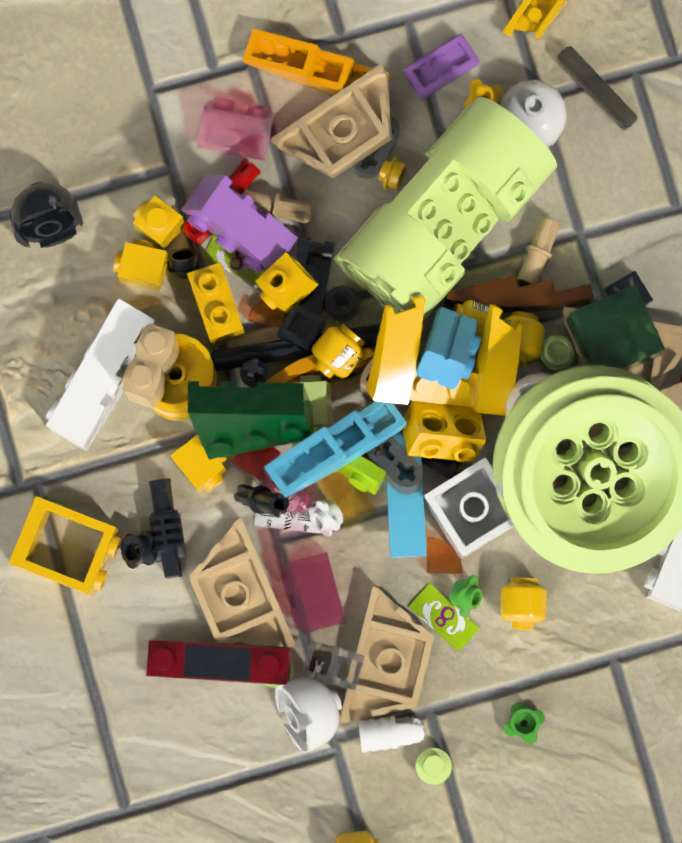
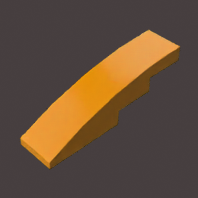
M254 28L242 59L243 63L332 95L337 94L374 69L355 63L353 58L320 50L318 45Z

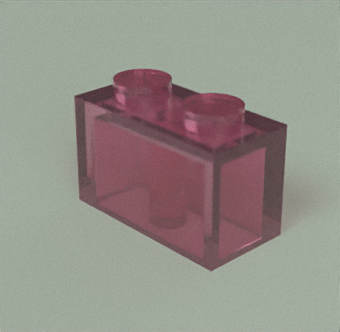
M327 552L286 563L287 572L281 573L286 594L293 593L297 607L290 608L295 629L303 627L304 634L307 635L346 624Z

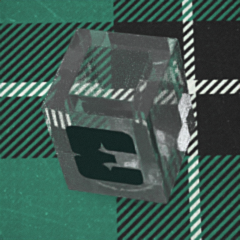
M310 641L301 676L355 691L364 655Z

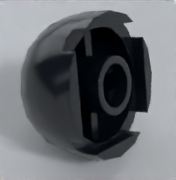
M36 182L31 184L14 199L10 212L16 242L24 247H30L29 242H39L41 248L62 244L77 234L76 227L79 224L81 227L83 225L81 212L74 195L63 186L52 183Z

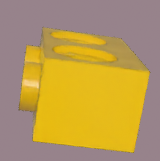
M221 262L187 273L211 346L214 347L244 337V329Z
M412 401L403 417L407 422V427L402 430L408 456L474 462L487 440L481 413H476L471 407Z

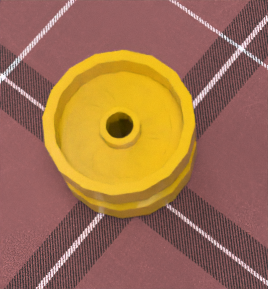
M175 334L179 344L178 358L173 369L166 375L164 395L152 410L158 416L170 421L190 420L188 415V381H199V386L218 387V375L208 350L197 339L184 334ZM178 374L180 375V377H181L180 379H178V380H173V379H172L174 376H176V375H178Z

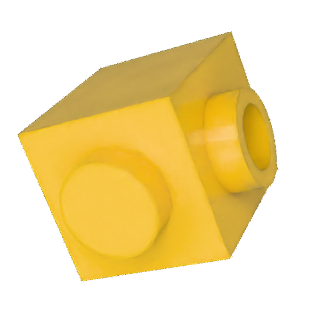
M154 196L150 202L147 200L143 201L133 215L135 218L133 224L136 232L149 242L156 244L158 249L166 251L185 225L183 216L157 196Z
M135 240V244L125 242L123 252L118 251L116 254L113 271L118 272L117 277L120 283L162 292L167 263L169 262L167 251L155 249L156 244L145 240Z
M286 252L255 281L263 290L259 294L261 299L272 310L278 307L286 313H289L294 304L298 305L319 285L301 263Z
M198 435L170 455L171 459L198 493L203 489L208 493L224 481L221 475L226 472L222 464L227 460L226 457L209 460Z

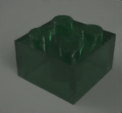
M636 284L572 311L566 319L586 366H610L628 371L660 357L666 350Z

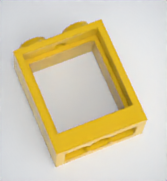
M36 496L9 564L93 597L95 590L101 591L105 584L108 571L103 569L108 557L114 558L116 556L122 538L117 536L119 530L112 525ZM50 512L104 533L84 583L30 562Z

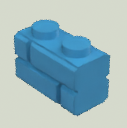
M443 307L437 309L417 367V377L431 382L436 380L439 385L452 390L458 387L461 378L468 380L475 363V359L471 357L475 356L481 341V337L475 335L478 326L477 320L465 315L457 316V312Z

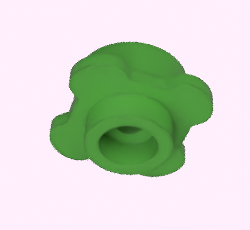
M470 575L467 580L459 579L451 590V604L460 608V616L467 617L471 609L477 608L481 603L483 593L478 587V577Z
M520 702L511 706L512 715L510 720L503 727L505 734L509 737L514 735L520 737L526 744L535 743L538 739L537 731L539 725L545 721L543 712L527 709ZM522 720L528 722L526 727L521 726Z

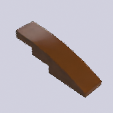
M510 275L450 291L445 296L444 301L446 306L454 307L456 303L462 304L467 300H474L485 306L494 304L502 310V313L516 311L532 313L556 311L564 307L571 308L590 304L594 294L591 284L556 292L552 279L518 288L515 276Z

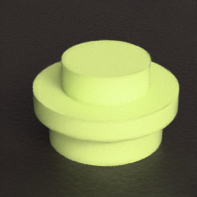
M553 335L543 341L540 360L545 367L550 370L560 371L566 369L572 363L575 351L569 339L561 335Z
M429 748L418 756L415 767L417 775L422 781L435 785L444 782L449 777L452 763L448 754L443 750Z

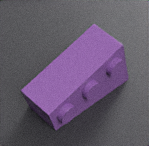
M205 175L181 209L190 216L187 220L188 223L201 232L205 233L206 230H209L217 236L215 242L220 247L230 253L236 250L245 257L243 263L259 274L262 270L266 271L285 252H289L297 240V236L270 213H264L253 205L255 200L248 194L244 193L241 196L229 187L233 181L226 175Z

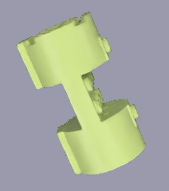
M477 97L464 109L425 154L429 159L390 204L384 203L381 207L377 208L333 259L351 280L356 282L364 291L366 289L373 297L380 301L381 306L385 308V305L390 304L394 314L413 308L412 296L423 295L426 298L423 315L424 321L465 274V269L461 263L467 259L470 252L491 231L498 220L510 222L557 168V162L553 154L528 126L504 107L484 97Z

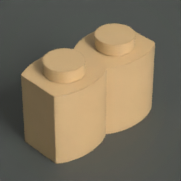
M150 323L142 330L136 344L137 357L130 362L123 377V390L129 401L153 409L162 399L166 388V375L173 369L179 354V344L174 331Z

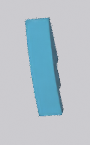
M375 401L359 413L356 410L328 429L324 426L264 468L286 498L375 448L407 427V422L393 403Z
M401 430L392 437L406 449L403 430ZM387 447L385 449V456L392 461L389 458V448ZM413 456L422 467L421 457ZM397 467L400 470L401 481L404 479L413 481L412 471L406 474ZM386 482L390 558L426 557L423 482L418 491L408 495L397 492Z

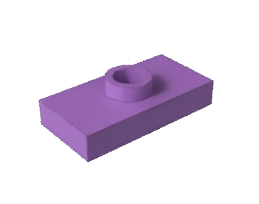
M462 33L405 67L403 74L422 101L480 65V60Z

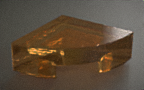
M261 299L250 310L247 321L280 328L283 324L285 311L278 307L272 310Z
M427 537L426 573L462 574V564L456 552L442 540Z

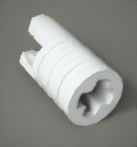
M390 716L389 718L358 720L362 753L388 750L390 748L397 749L401 745L417 743L423 740L426 733L423 729L424 724L417 717L394 718V716Z

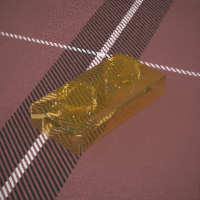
M340 472L331 473L315 482L326 500L333 501L340 508L343 515L342 525L346 531L376 513V509L365 492L356 489L349 482V478Z

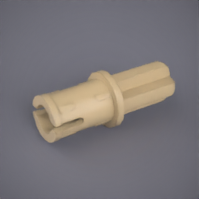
M249 190L244 192L255 200L253 205L264 213H270L276 219L281 218L302 223H308L311 219L313 207L309 202L283 198L281 193L273 196Z
M543 217L540 220L531 245H526L527 255L516 277L518 282L526 286L538 283L546 260H551L552 257L550 251L560 228V223L547 217Z

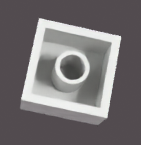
M486 457L424 495L426 506L461 560L514 527L513 522L504 512L496 493L495 487L504 500L502 483L495 485L493 468Z

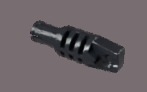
M171 479L152 480L148 483L150 485L154 513L150 514L149 521L151 533L153 534L152 542L156 555L155 562L162 561L164 577L166 579L182 577L181 558L187 556L181 514L178 513L177 509H174Z

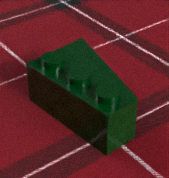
M188 381V415L209 460L304 441L314 434L313 408L303 383L257 382L256 388L234 387V382H222V387L199 386V381Z

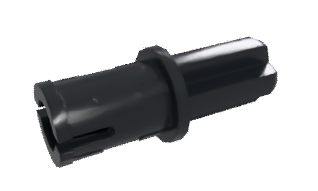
M253 358L244 362L240 370V376L247 387L257 388V382H266L269 372L267 366L262 361Z
M240 484L237 486V493L234 494L236 502L248 506L254 513H268L280 517V513L284 515L289 509L288 498H285L281 493L272 492L267 486L259 485L252 487Z

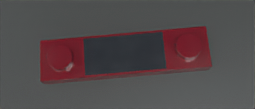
M149 640L146 676L287 685V682L290 681L292 649Z

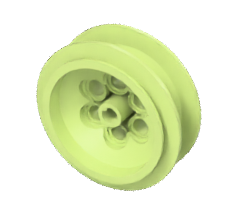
M601 365L574 367L545 378L529 389L516 402L498 433L493 455V476L495 485L502 483L504 500L496 487L495 489L504 512L511 519L518 533L534 551L552 563L566 569L585 573H609L628 569L647 561L666 548L682 530L681 410L647 380L615 367ZM595 423H603L602 432L598 436L589 437L590 427ZM570 439V448L564 453H557V444L561 440ZM624 442H632L630 452L619 456L618 448ZM598 464L594 470H591L594 465ZM562 474L568 475V480L563 487L553 488V481L557 476ZM622 477L629 478V482L624 489L614 490V485L618 479ZM591 493L597 494L596 501L592 505L582 506V501L586 495Z

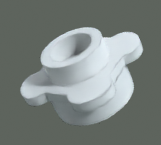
M320 499L316 502V507H309L308 512L313 526L325 537H330L333 530L337 531L340 529V525L343 523V515L340 508L333 501Z

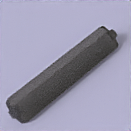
M572 46L565 47L556 57L559 64L621 130L625 131L632 127L638 119L637 115Z

